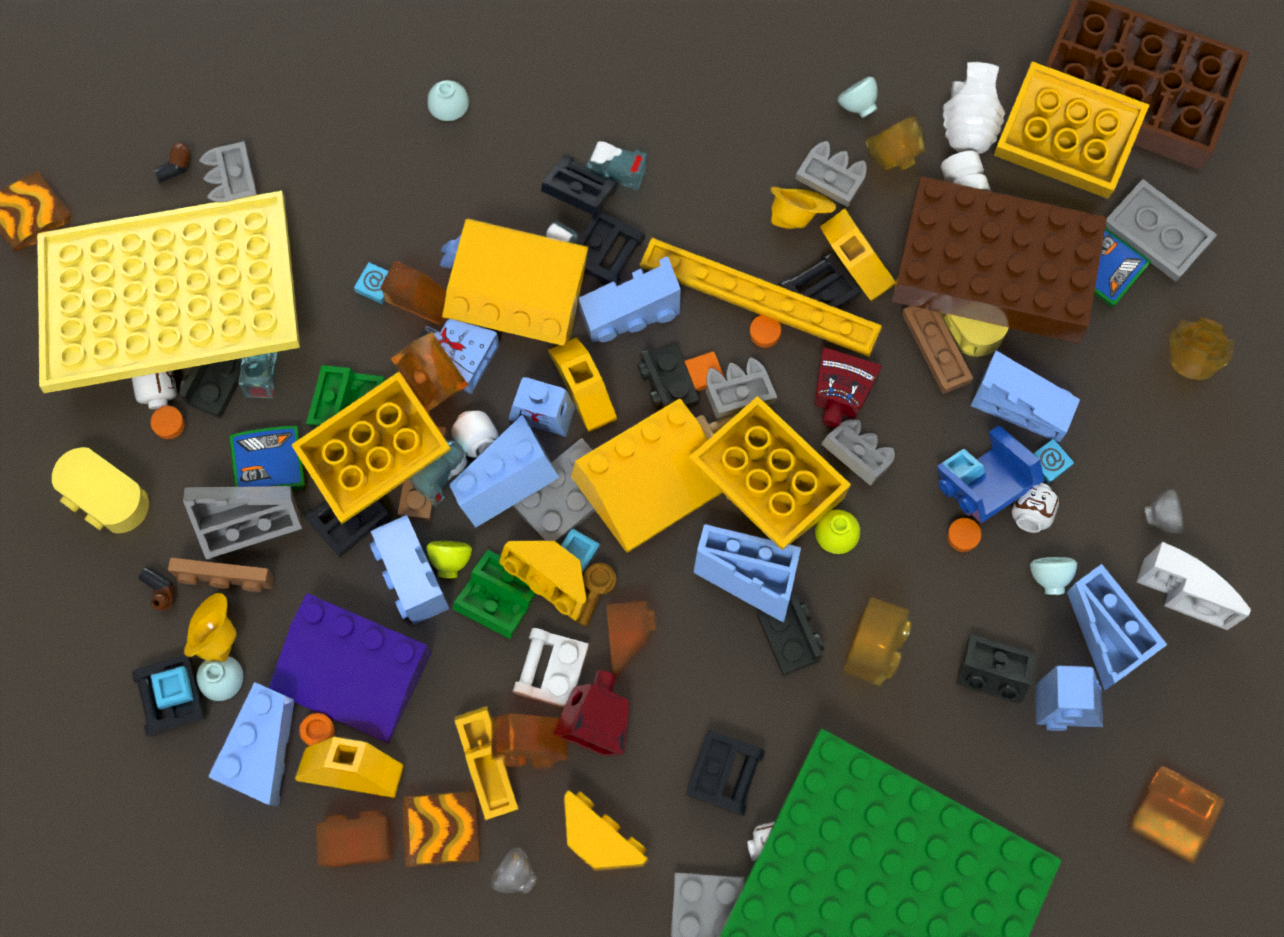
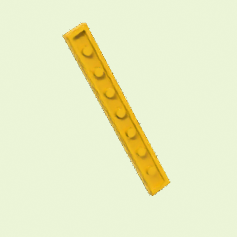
M651 238L639 265L641 269L651 271L661 266L660 259L668 256L678 283L870 357L882 330V325Z

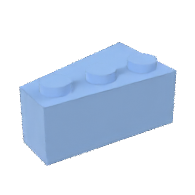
M668 256L659 260L661 266L647 273H643L642 269L633 272L634 279L619 286L615 282H611L578 298L580 312L591 343L596 341L607 342L614 339L617 334L627 331L631 333L638 332L648 324L657 321L659 323L669 322L676 315L680 314L681 289Z
M995 351L970 406L1060 443L1068 431L1080 399L1073 396L1069 391L1061 389Z
M522 414L449 485L461 509L473 525L478 527L557 480L559 476L538 437Z
M405 515L372 530L371 534L374 542L369 544L376 560L383 559L387 570L383 571L382 574L389 589L395 588L399 599L395 603L403 619L409 617L412 624L416 625L450 609L408 516Z
M704 524L693 573L784 623L801 547L788 545L781 550L772 540Z
M1102 564L1076 582L1067 591L1104 690L1111 687L1167 645Z
M1057 666L1035 684L1036 725H1046V730L1064 731L1067 730V726L1103 727L1102 687L1099 686V680L1096 678L1093 667Z
M254 682L208 777L267 805L279 807L281 799L279 794L282 774H284L285 770L284 758L286 744L289 742L294 699Z

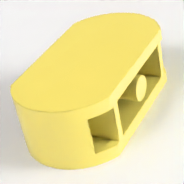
M940 313L953 340L963 353L970 356H986L994 352L1001 345L1009 327Z
M86 447L72 449L62 455L56 462L52 472V484L54 489L63 496L60 502L75 513L79 508L88 514L84 519L99 531L106 527L113 533H125L135 529L145 519L149 509L147 492L138 483L91 449Z

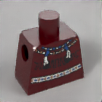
M824 347L819 363L814 405L825 409L821 420L822 424L830 428H837L841 424L843 415L856 418L877 381L882 365Z

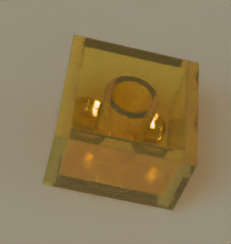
M870 597L862 612L842 673L881 686L886 678L891 679L893 673L898 668L902 655L896 652L897 647H902L912 625V622L906 621L910 610Z

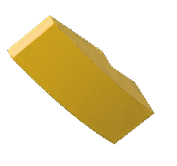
M488 707L455 716L456 727L485 820L517 810V802Z

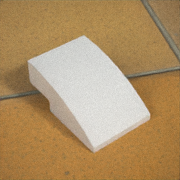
M1162 542L1144 558L1137 583L1168 594L1164 604L1165 607L1225 630L1230 629L1249 616L1251 609L1231 585L1214 570L1184 551Z

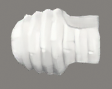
M968 62L965 83L953 82L951 99L943 105V118L945 120L943 128L946 130L945 137L949 140V144L954 150L958 152L975 151L980 154L989 150L991 144L997 141L996 135L1001 132V125L1004 122L1003 116L1005 115L995 88L999 66L989 63Z

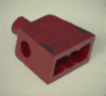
M597 671L594 684L575 686L570 693L553 735L602 756L623 755L626 742L629 702L626 698L612 692L616 675L607 671Z

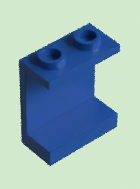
M999 425L989 431L992 450L977 459L984 466L985 473L970 484L966 485L943 463L937 466L940 477L938 485L944 495L947 497L952 496L958 501L960 508L968 516L972 514L981 523L1026 494L1033 486L1044 482L1040 459Z

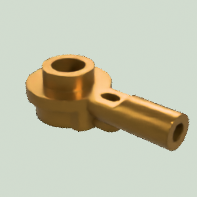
M605 563L593 564L585 572L584 583L588 589L587 601L579 619L576 621V623L588 627L600 596L611 592L616 585L615 571Z

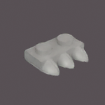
M244 141L211 149L200 158V162L205 165L218 166L204 176L205 181L220 185L209 193L208 199L215 202H228L258 195L247 146Z
M821 142L809 152L797 171L795 179L849 207L863 185L867 170L865 161H859L846 169L848 165L847 151L839 152L828 159L830 155L829 142Z
M749 358L746 366L747 375H745L740 367L730 363L726 373L727 381L717 370L709 369L706 377L707 388L705 392L716 419L739 413L757 396L767 405L776 402L777 395L764 366L760 362Z
M856 419L846 420L827 435L821 445L871 486L892 464L895 457L894 449L883 447L876 450L875 448L878 444L877 435L866 433L859 436L861 422Z

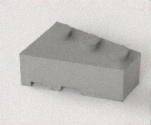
M290 486L184 487L183 502L206 559L302 529L301 514Z

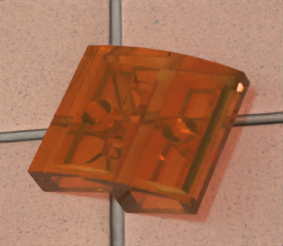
M1161 765L1145 793V800L1129 826L1133 831L1194 864L1220 814L1225 800Z

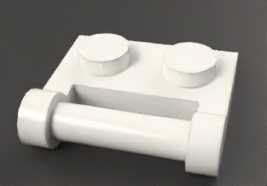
M532 628L529 639L532 641L520 680L515 682L513 693L564 708L572 689L578 686L589 644L555 635L538 628ZM546 644L553 646L540 689L533 687L532 683L543 646Z

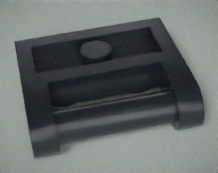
M564 155L542 182L541 191L596 216L609 197L615 194L620 179L614 176L608 178L574 162V158Z
M599 211L596 216L592 217L576 243L589 247L584 273L601 281L604 285L615 282L618 285L621 272L636 247L642 245L646 238L641 231ZM621 236L626 239V242L610 269L607 270L601 267L617 239Z
M831 251L823 254L820 261L791 279L785 278L778 282V286L800 294L797 290L799 287L828 270L832 272V275L807 289L801 295L837 309L842 308L861 296L862 292Z
M326 500L313 511L309 509L303 514L306 520L340 558L390 517L378 500L343 524L340 523L337 516L326 525L321 521L333 511Z
M182 655L132 671L133 681L138 683L147 724L144 725L146 737L158 736L166 731L206 719L200 691L197 686L192 657ZM184 666L188 671L193 701L165 708L167 718L160 720L151 675Z
M708 730L686 796L722 808L733 814L744 816L747 809L745 801L758 762L763 761L766 751ZM736 753L746 756L733 797L729 799L722 796Z

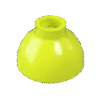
M835 509L829 511L816 524L815 536L819 545L827 552L844 554L851 551L857 545L860 539V526L857 519L851 513Z
M433 541L426 546L428 559L438 570V577L457 578L458 571L465 567L472 554V547L463 542Z

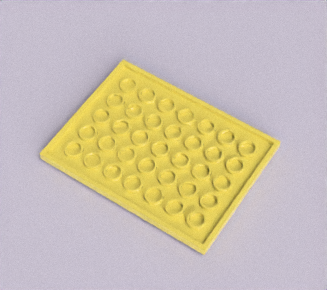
M282 191L249 196L228 202H214L37 233L39 387L43 393L300 348L286 206Z

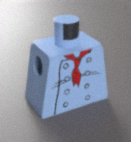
M449 319L441 332L426 326L419 337L420 344L431 348L428 353L430 365L470 394L474 391L500 345L497 332Z
M522 377L508 419L515 422L523 414L530 427L566 437L576 407L567 390Z

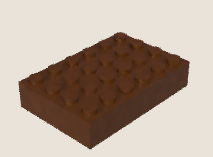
M1072 0L1046 67L1149 104L1133 145L1202 170L1214 151L1250 52L1106 0Z
M921 176L913 201L891 302L1079 344L1089 327L1107 217Z

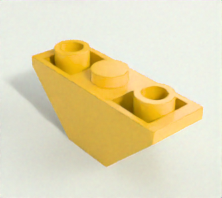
M843 209L820 226L834 251L871 302L895 285L896 281L846 209Z
M578 338L569 340L565 346L558 345L549 349L548 352L587 431L591 432L617 420L604 382L589 352Z
M508 541L504 545L499 560L504 569L509 574L517 576L529 585L534 593L542 595L550 601L560 613L568 615L574 621H577L587 601L580 560L555 541Z
M332 737L305 748L295 779L305 783L395 798L404 766L367 742Z
M568 791L564 795L568 847L592 869L597 871L643 867L648 862V859L643 855L646 852V848L632 836L628 841L617 832L621 827L608 815L604 814L600 818L591 809L595 804L579 791L575 796L572 792Z

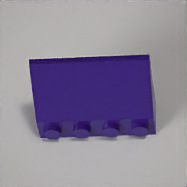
M306 593L289 628L269 689L294 699V702L324 714L335 721L389 744L432 653L428 646Z

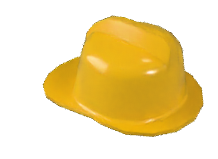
M771 187V192L775 195L771 207V222L775 226L787 229L804 228L817 213H830L836 210L835 203L819 193L802 189Z
M215 593L209 596L200 604L192 616L188 628L187 644L184 650V654L187 657L197 655L206 661L215 660L217 662H225L228 659L231 646L237 636V631L226 616L227 598L224 594Z

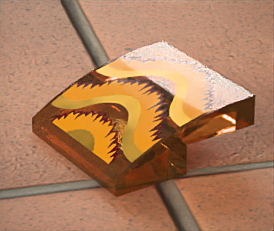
M38 171L0 190V233L14 252L38 243L37 233L47 232L71 222V214Z
M475 791L416 795L402 798L405 867L438 866L441 864L479 861Z

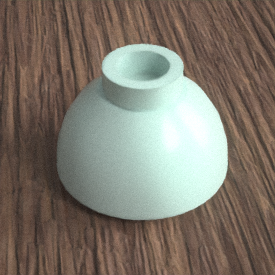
M867 77L842 92L838 96L837 101L846 110L859 113L861 117L867 116L877 109L875 101L878 89L875 79Z
M440 81L431 88L428 94L429 111L434 117L443 121H452L460 118L469 107V97L466 90L455 81Z
M1046 557L1033 560L1030 563V568L1037 583L1044 587L1045 594L1057 595L1065 593V587L1075 576L1077 562L1067 557Z
M228 656L225 662L205 660L200 665L196 675L197 686L201 693L214 701H223L233 697L240 690L244 678L241 665L230 656Z

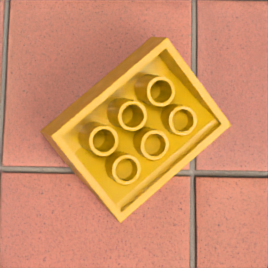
M1032 61L994 156L1108 199L1115 190L1149 104Z
M466 219L447 286L442 317L565 346L572 337L589 247Z
M397 372L291 445L342 524L452 450L429 412L400 372Z
M758 396L699 447L688 459L781 550L818 523L824 515L836 507L845 498L851 486L842 475Z
M680 398L576 460L571 474L573 481L627 553L722 494L688 460L689 456L707 441V438L699 422Z

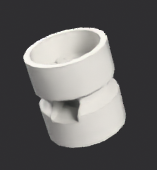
M960 152L942 162L940 167L946 182L991 191L986 176L982 174L984 168L978 152Z

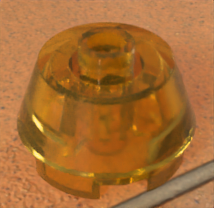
M915 116L902 120L881 132L879 136L874 135L865 141L870 151L868 155L886 172L896 167L903 171L917 163L915 157L926 152L923 125H919Z
M1199 317L1197 322L1186 323L1184 319L1171 332L1169 337L1170 363L1175 371L1186 378L1193 380L1209 379L1231 361L1234 340L1228 339L1223 333L1225 327L1216 321Z

